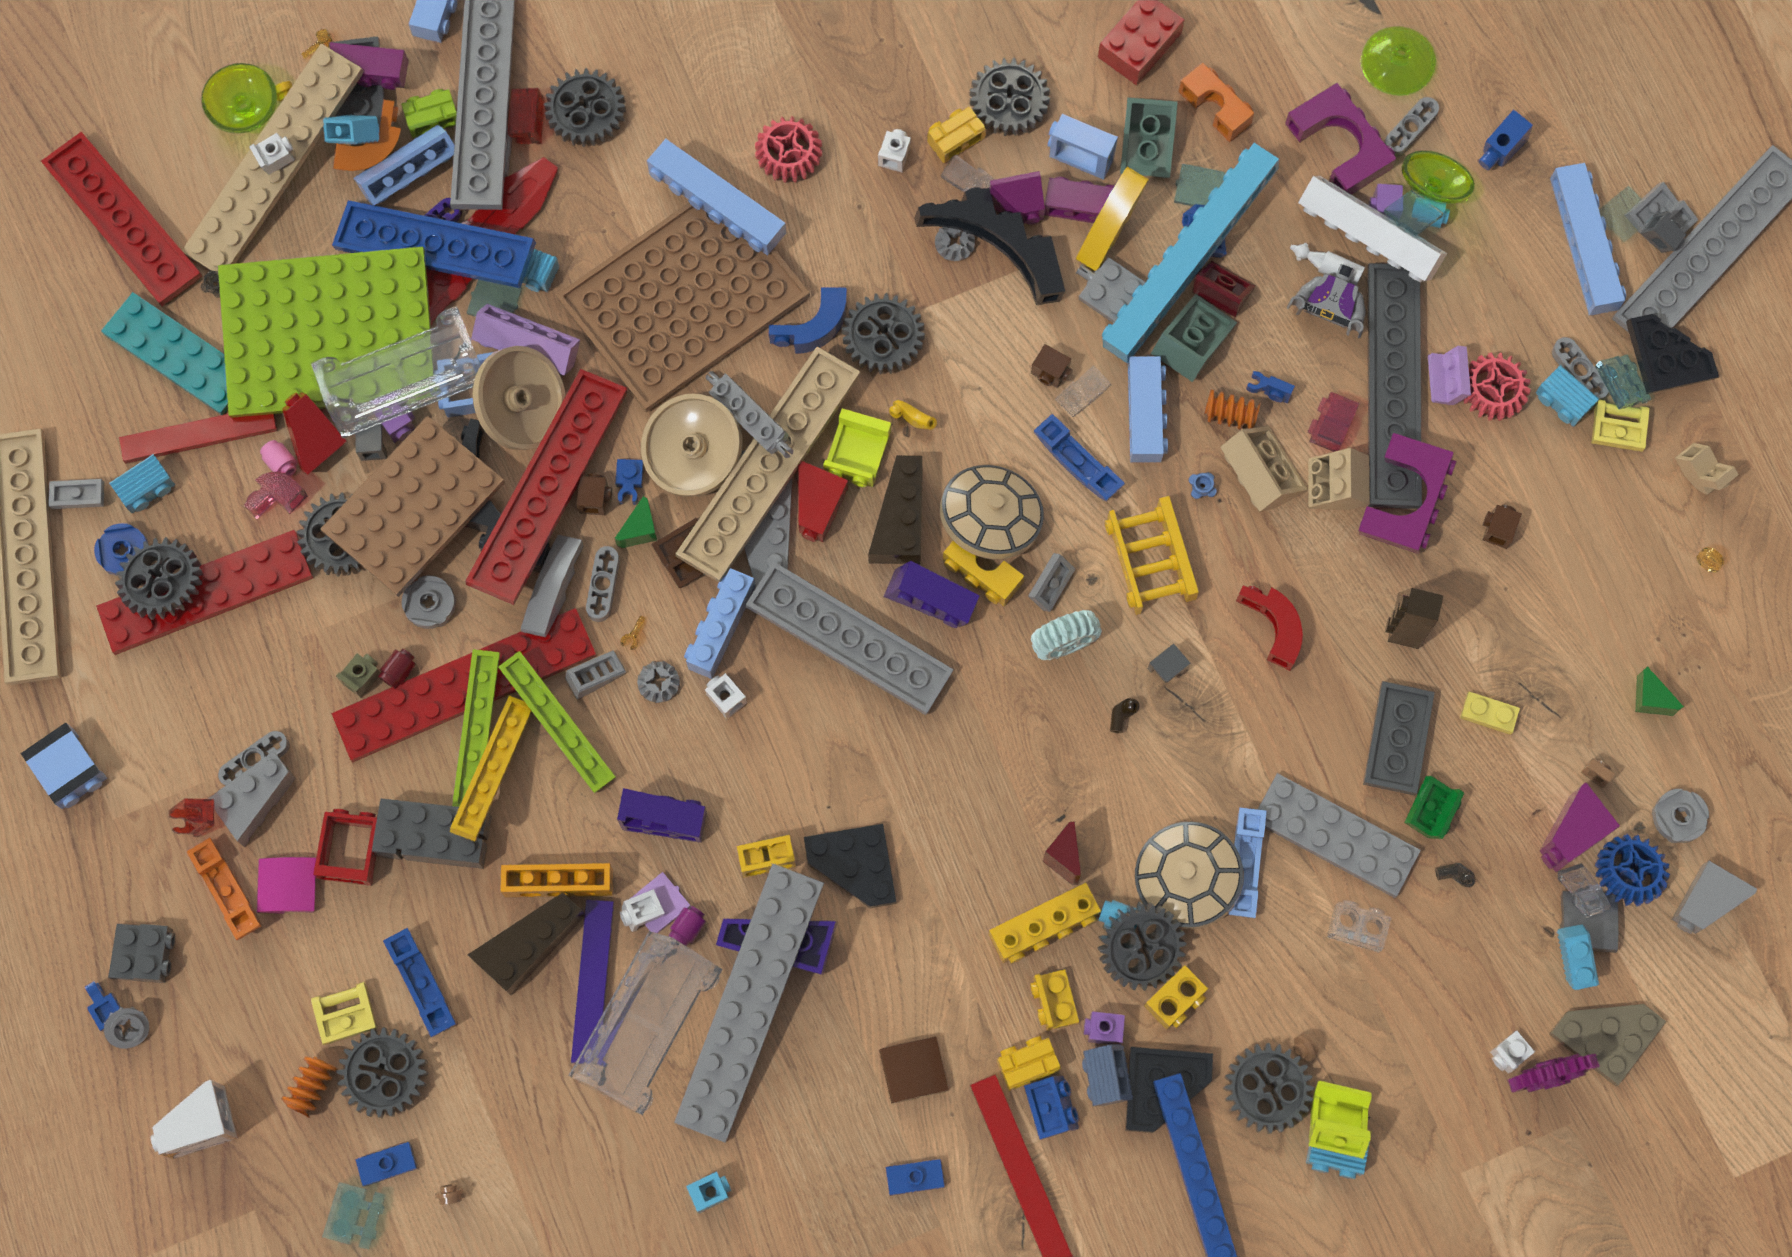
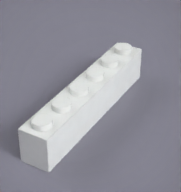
M1321 176L1312 177L1298 202L1304 206V212L1313 217H1317V215L1325 219L1324 224L1334 230L1340 228L1346 232V238L1355 243L1361 241L1366 244V250L1376 256L1382 254L1387 257V262L1397 269L1403 267L1408 270V275L1418 282L1432 280L1447 255L1443 250Z

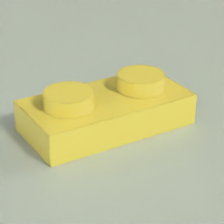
M1468 692L1460 719L1511 735L1514 731L1520 708Z

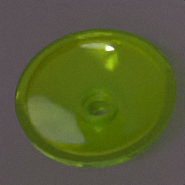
M1392 26L1377 31L1368 39L1362 51L1361 66L1365 77L1375 88L1387 94L1402 96L1413 94L1428 84L1435 71L1436 56L1432 45L1421 33L1407 27ZM1398 51H1403L1405 54L1401 55Z
M247 63L231 64L219 69L207 80L202 91V108L208 120L220 130L229 133H246L261 127L270 119L277 105V90L272 78L263 69ZM242 104H247L246 107L240 108Z
M1415 151L1407 155L1402 163L1401 170L1407 184L1427 200L1441 204H1457L1468 200L1474 191L1475 183L1469 171L1456 160L1441 153Z

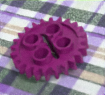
M1575 1054L1565 1058L1559 1057L1537 1063L1533 1068L1521 1071L1522 1074L1510 1078L1508 1082L1512 1093L1527 1090L1529 1093L1543 1088L1546 1090L1571 1083L1573 1079L1585 1076L1586 1072L1600 1066L1596 1054L1581 1057L1579 1054Z

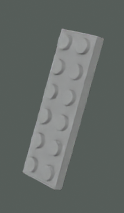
M1278 773L1257 809L1267 811L1265 822L1267 830L1393 898L1397 897L1421 851Z

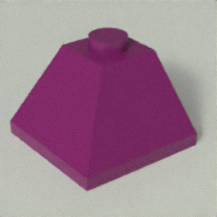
M1040 171L990 180L989 189L996 211L999 213L1011 211L1012 213L1020 212L1023 223L1028 225L1044 220L1045 205Z

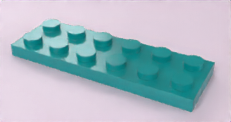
M132 292L101 330L103 335L220 415H224L228 410L224 354Z

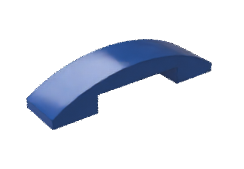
M1053 414L1034 430L1038 439L1059 463L1080 483L1107 502L1125 485L1108 466L1104 468L1070 435V430Z
M406 928L383 940L419 1010V1014L430 1036L434 1037L455 1026L456 1022L409 929Z

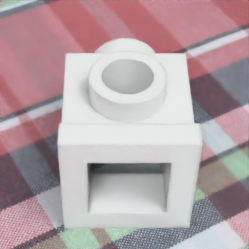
M895 129L893 132H886L881 150L878 153V166L898 172L903 171L911 147V137H907L906 132Z
M278 133L257 145L252 144L249 146L260 167L268 175L295 160L290 152L294 150L286 136L282 138Z
M726 673L721 677L719 675L715 676L708 682V688L705 689L706 695L720 710L726 720L747 704L745 695ZM722 693L730 695L726 700L720 698Z

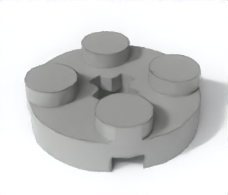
M422 576L418 578V581H415L412 585L410 584L402 595V608L408 620L420 628L433 629L445 626L455 610L456 600L451 587L443 579L436 576ZM428 596H432L435 602L434 606L426 608L422 604V601L427 600Z
M1673 789L1657 800L1656 805L1652 809V816L1656 829L1669 842L1688 843L1705 832L1709 810L1705 801L1698 794L1690 793L1683 789ZM1678 809L1679 812H1686L1687 816L1684 818V823L1676 820L1675 810Z

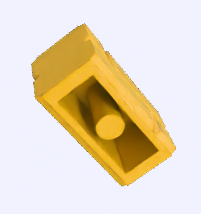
M968 106L964 110L959 108L952 112L949 119L941 123L938 121L929 128L927 141L945 164L983 140L986 128Z
M1037 1036L1026 1041L1027 1046L1017 1050L1016 1046H1012L1000 1052L1001 1057L997 1058V1063L1009 1091L1061 1070L1049 1038L1042 1040L1041 1036Z

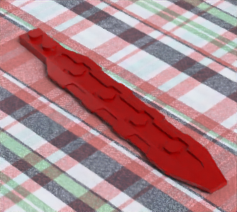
M543 157L504 178L503 209H477L466 222L461 224L516 234L519 229H523L541 210L558 172V167ZM426 269L431 326L433 325L432 322L452 301H456L473 278Z

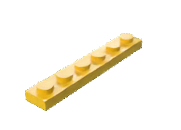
M512 696L508 697L450 827V833L476 841L532 713L523 700Z

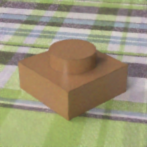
M1595 759L1590 760L1581 771L1582 774L1602 788L1615 775L1608 764L1601 760L1596 761Z

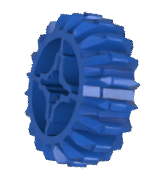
M1629 834L1624 835L1622 838L1617 836L1611 842H1607L1603 846V850L1598 853L1599 859L1595 862V867L1598 868L1595 877L1602 878L1599 887L1606 886L1608 888L1606 895H1611L1612 893L1616 895L1615 902L1624 899L1625 906L1630 905L1632 902H1634L1636 907L1641 906L1643 902L1646 905L1650 904L1654 899H1658L1662 894L1661 892L1667 887L1666 881L1669 879L1670 874L1666 872L1669 864L1662 862L1665 854H1658L1656 852L1658 845L1649 846V839L1641 842L1639 835L1634 836L1632 839ZM1622 854L1623 859L1618 866H1614V857ZM1650 875V885L1643 887L1644 877Z

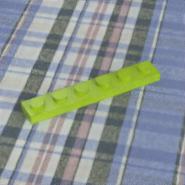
M475 649L472 651L452 802L454 807H460L489 742L500 658L499 652Z
M520 651L498 666L594 794L616 778Z

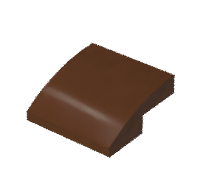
M697 518L651 544L678 588L704 574L676 557V552L697 523Z
M937 1037L902 1043L879 1050L891 1104L949 1091Z

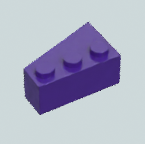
M909 561L895 569L883 597L928 616L943 620L944 624L957 628L968 624L980 595Z
M623 788L617 821L623 831L701 843L707 810L705 806L701 805V802L696 800H686L684 802L675 800V798L670 796H657Z

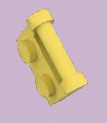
M1599 399L1594 407L1595 415L1591 443L1643 452L1646 446L1649 407L1633 408L1609 404L1605 400ZM1606 413L1636 418L1638 423L1606 418L1604 415Z
M365 982L356 984L355 988L323 998L320 996L311 998L323 1045L369 1032L371 1029H377ZM355 998L360 1000L361 1004L325 1015L324 1008Z

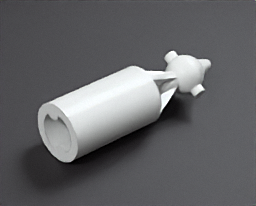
M1307 243L1291 245L1290 247L1298 261L1308 258L1319 269L1318 272L1322 274L1326 273L1335 277L1340 264L1355 269L1349 283L1356 286L1365 267L1330 251H1327V253L1311 252Z

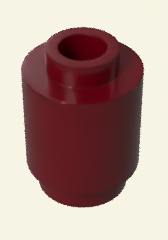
M403 648L401 651L395 649L381 667V673L378 677L384 683L396 689L399 684H403L416 666L415 662H413L415 657Z

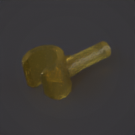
M326 29L319 30L316 33L318 41L301 53L304 59L316 51L320 44L329 48V42L333 41Z
M639 616L630 634L622 636L620 641L622 646L625 645L627 639L632 638L633 644L630 650L638 647L637 636L645 621V617Z

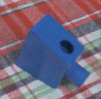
M1513 109L1486 140L1483 149L1484 154L1478 160V163L1488 171L1496 163L1503 167L1528 141L1533 125Z

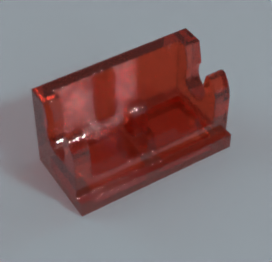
M539 88L512 89L508 135L509 137H516V143L542 144L545 98Z
M184 798L169 810V818H180L185 822L183 828L174 827L172 831L176 834H191L193 837H199L214 827V799Z

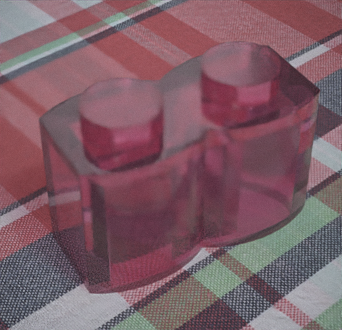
M1330 392L1328 399L1323 397L1317 409L1318 412H1321L1318 420L1313 418L1307 432L1312 434L1309 442L1333 452L1339 451L1359 403L1333 392Z

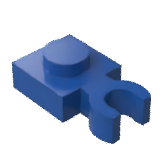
M617 459L615 484L616 487H623L618 492L620 504H623V498L626 495L633 496V505L638 503V495L635 488H642L643 460Z

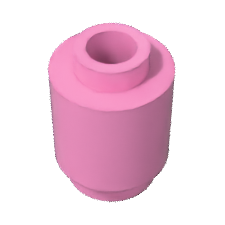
M272 440L261 448L262 460L277 478H288L296 472L298 461L282 443Z

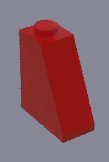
M296 392L285 400L286 406L282 408L299 468L308 475L346 443L347 440L307 394L301 392L298 395Z
M804 461L800 462L798 470L799 533H802V537L809 541L816 542L818 540L823 542L849 489L848 480Z

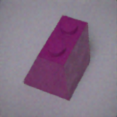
M1584 783L1569 796L1540 849L1544 864L1550 869L1553 868L1555 872L1561 870L1620 827L1587 783Z

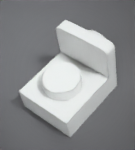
M654 889L624 901L621 908L622 911H620L625 927L629 926L632 932L638 930L639 926L663 917L665 914Z
M1518 1031L1513 1032L1490 1051L1494 1056L1492 1058L1494 1064L1501 1071L1505 1070L1507 1073L1514 1071L1535 1052Z

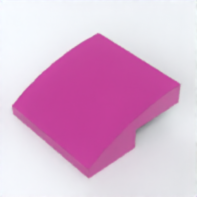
M278 857L258 859L257 913H313L315 905V876L313 873L316 858Z

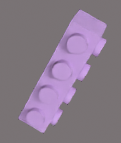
M486 304L477 312L471 338L484 347H492L497 350L512 346H525L535 349L546 356L555 366L558 373L564 376L574 367L580 339Z

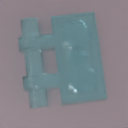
M1628 355L1601 360L1595 365L1619 410L1637 405L1640 402L1644 404L1652 399L1649 394H1646L1644 383L1637 373V365L1635 362H1631Z
M339 1182L322 1237L351 1245L354 1234L361 1236L358 1247L369 1250L371 1241L375 1239L377 1234L375 1228L379 1215L383 1214L385 1206H382L385 1194L375 1192L372 1203L364 1201L367 1189ZM362 1209L369 1211L364 1227L357 1226Z

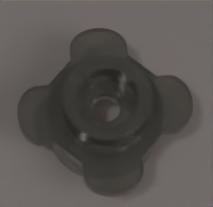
M210 270L203 279L201 290L204 293L210 292L214 294L216 298H220L218 271Z

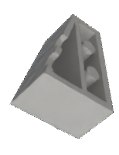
M273 751L207 800L234 838L245 847L250 841L251 835L258 826L262 825L268 812L274 805L276 806L296 778L282 759Z

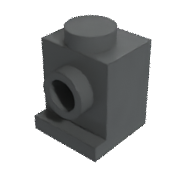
M1669 211L1654 214L1641 232L1661 253L1676 251L1685 242L1684 237L1686 234L1680 229V225L1676 221L1669 219L1671 216Z

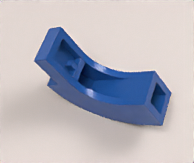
M821 287V304L816 316L809 322L801 325H769L770 344L778 347H787L790 344H794L795 354L811 352L816 347L821 348L837 335L844 323L847 310V289Z

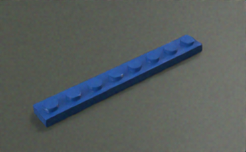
M1181 1073L1153 1081L1206 1257H1237Z

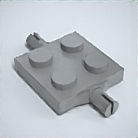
M1109 257L1095 272H1092L1083 264L1076 271V274H1079L1088 281L1087 286L1079 295V300L1113 324L1118 319L1117 314L1124 304L1128 305L1132 301L1135 289L1140 284L1144 285L1146 283Z

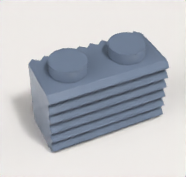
M1107 1045L1083 1051L1084 1059L1082 1066L1089 1082L1087 1095L1092 1101L1093 1106H1106L1133 1099L1123 1045Z

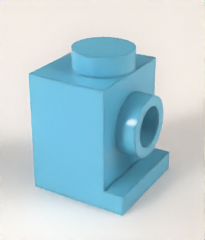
M717 1172L686 1186L699 1214L728 1200L727 1193L732 1191L726 1177H719ZM709 1187L716 1189L714 1197L706 1195V1190Z

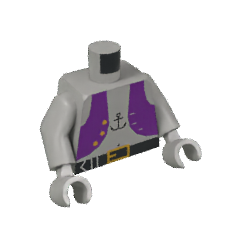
M1340 264L1335 277L1326 273L1323 277L1316 276L1304 284L1287 305V309L1292 305L1298 308L1296 315H1299L1303 310L1346 328L1347 336H1349L1352 330L1359 333L1358 338L1362 336L1363 321L1366 313L1363 295L1358 292V286L1349 283L1355 270L1349 266Z

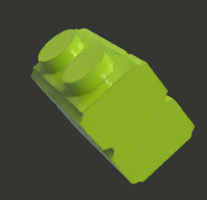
M436 89L428 96L421 98L413 96L407 99L405 103H401L412 138L421 136L436 125L443 129L456 125L457 111L449 89Z

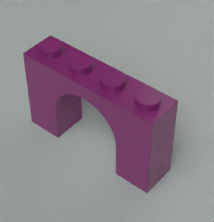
M1335 83L1288 113L1285 124L1299 143L1319 130L1331 126L1344 128L1355 136L1359 144L1358 154L1333 169L1329 179L1331 183L1349 194H1354L1392 170L1396 161L1393 149L1385 145L1379 131L1374 126L1371 127L1362 109L1354 105L1348 91L1344 88L1342 89L1338 83Z
M1393 433L1384 457L1385 462L1417 473L1426 484L1427 496L1422 506L1408 515H1393L1367 506L1358 530L1359 535L1419 554L1421 548L1426 549L1431 534L1427 533L1429 524L1434 525L1439 514V510L1435 509L1438 499H1444L1448 485L1444 484L1447 475L1452 476L1457 461L1453 460L1454 452Z

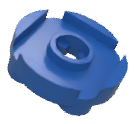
M125 523L112 525L104 530L100 540L97 539L94 547L95 558L109 574L116 575V572L124 571L120 566V562L128 563L129 561L126 554L134 556L136 554L134 547L136 546L141 550L144 548L143 542L146 541L148 543V540L132 525ZM121 544H124L128 551L121 556L119 553H116V550L120 549Z

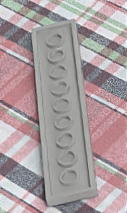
M465 0L450 202L452 209H503L516 0Z
M1772 145L1684 239V244L1670 254L1617 311L1612 319L1629 333L1626 324L1627 320L1654 314L1661 318L1662 323L1672 329L1792 199V160Z
M772 864L674 1123L722 1142H727L824 882L777 864Z

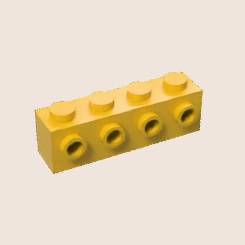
M1085 882L990 929L988 935L1002 962L1010 961L1013 964L1023 959L1025 952L1031 949L1037 952L1049 946L1048 941L1055 937L1061 940L1074 933L1072 929L1081 924L1083 928L1098 921L1096 917L1100 915L1101 910Z

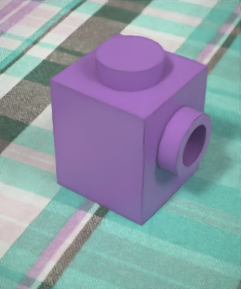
M1377 184L1373 197H1370L1369 206L1398 223L1402 215L1403 185Z
M395 397L373 410L376 418L381 422L382 427L394 443L405 440L415 429L412 423L415 419L414 415L407 406L402 408Z
M1092 1012L1090 1019L1085 1018L1083 1034L1088 1035L1089 1043L1121 1045L1123 1042L1125 1015Z

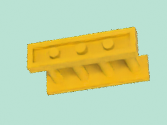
M1170 497L1159 498L1154 511L1117 520L1115 511L1110 510L1104 523L1108 536L1112 535L1129 590L1126 593L1129 608L1134 607L1135 614L1138 615L1141 614L1143 609L1142 602L1177 593L1184 595L1186 602L1196 600L1199 591ZM1154 521L1162 522L1164 528L1162 535L1124 544L1120 530ZM1161 545L1169 546L1172 554L1169 556V559L1131 568L1128 554ZM1169 569L1177 571L1179 580H1176V583L1143 592L1138 591L1135 578Z

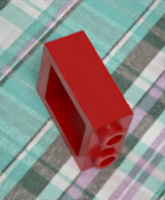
M333 809V812L324 811L313 873L318 880L372 886L377 858L372 852L377 822L376 814L360 812L359 815H351L349 811L344 809ZM335 824L371 828L364 870L328 866Z

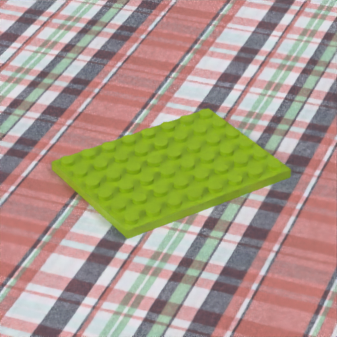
M424 247L218 265L228 413L231 418L283 413L282 408L286 406L285 400L296 392L298 395L301 392L307 394L319 409L384 404L393 397L398 402L437 399Z

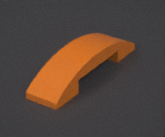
M209 837L186 851L197 872L202 876L224 915L223 918L235 939L238 941L261 927L244 891L212 839Z

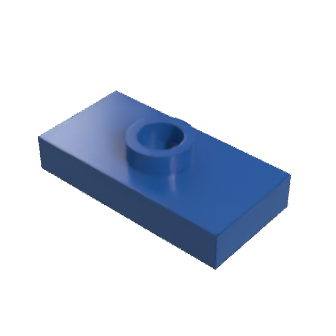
M410 1142L355 1159L362 1186L364 1187L418 1169Z
M940 1159L886 1167L890 1196L944 1188Z

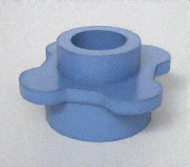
M1207 472L1198 475L1193 474L1189 477V483L1192 485L1191 496L1194 499H1199L1201 496H1215L1217 490L1214 488L1213 474Z

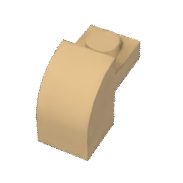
M1693 443L1675 457L1684 476L1696 489L1707 495L1714 489L1726 488L1731 483L1730 481L1738 476L1734 466L1718 463L1710 446Z

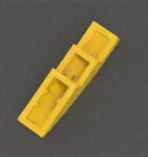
M1128 166L1125 168L1089 231L1076 257L1078 261L1095 271L1102 266L1124 224L1128 222L1149 179Z

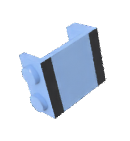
M66 722L20 753L53 803L61 809L74 806L79 802L82 795L97 790L101 787L102 782L107 779L106 775L97 768L78 740L79 736L76 731Z

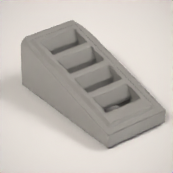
M613 650L567 670L565 679L575 698L579 699L623 676L626 671ZM609 661L611 667L614 670L611 673L609 672L605 664V662ZM598 666L604 675L602 677H600L598 671L596 670V667ZM587 672H590L591 676L594 679L593 681L590 682L586 674ZM578 677L581 678L584 685L580 684L579 680L577 679Z

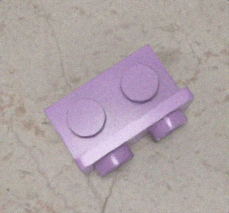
M1456 346L1445 354L1431 353L1428 355L1431 400L1433 403L1455 405L1471 395L1467 347Z

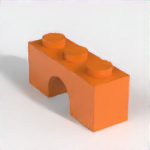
M1203 62L1181 80L1179 93L1195 109L1207 101L1215 102L1220 106L1221 110L1215 114L1213 126L1229 142L1252 124L1254 117L1252 107L1246 101H1242L1236 95L1234 89L1228 84L1225 85L1219 79L1216 71L1210 67L1208 68Z

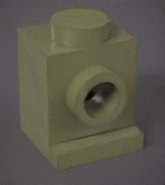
M357 653L336 677L344 686L362 698L380 674V671L376 668L378 662L368 654L362 657ZM360 667H362L363 672L359 675H356L355 673L359 670Z

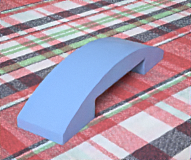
M1239 808L1234 846L1242 861L1244 882L1241 895L1228 915L1256 918L1262 839L1264 838L1267 812L1265 810Z

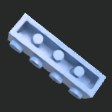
M436 125L387 156L377 165L368 168L354 177V180L365 198L374 206L385 201L396 191L404 189L418 177L426 175L440 163L448 161L454 155V144L447 132L439 125Z
M1161 356L1129 357L1130 462H1161L1163 454L1168 452V439L1163 438V429H1167V414H1162V405H1166V390L1161 388V381H1165L1166 369L1165 365H1161Z
M730 568L727 575L718 583L717 588L720 590L716 598L712 597L708 603L706 611L709 613L705 621L701 620L696 629L695 635L698 637L694 645L689 644L685 652L684 658L687 659L686 663L689 670L713 679L746 609V603L756 587L753 577Z

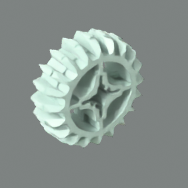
M1089 610L1075 611L1058 617L1042 625L1041 628L1032 634L1033 650L1041 660L1058 659L1082 650V648L1089 646L1100 637L1102 632L1101 624L1094 612Z

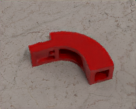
M1243 585L1236 602L1266 616L1274 628L1275 640L1266 660L1290 671L1300 652L1303 638L1302 624L1297 610L1287 597L1272 587L1266 596L1257 587Z

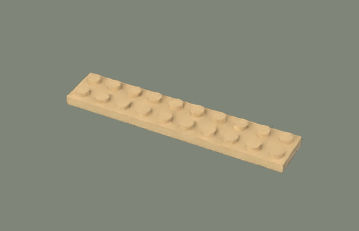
M320 44L254 142V145H257L275 133H278L282 138L286 136L293 146L294 150L290 152L295 160L268 175L260 167L250 149L183 248L182 252L217 275H219L218 265L237 263L324 133L323 119L336 115L362 76L364 70L325 45Z
M815 348L770 414V417L789 434L785 443L793 449V454H790L786 449L785 451L791 456L789 458H785L779 451L771 454L754 438L676 552L677 558L717 582H721L798 469L800 462L809 453L860 377L859 370L821 348Z
M42 429L0 434V617L4 681L7 685L61 678L45 439Z

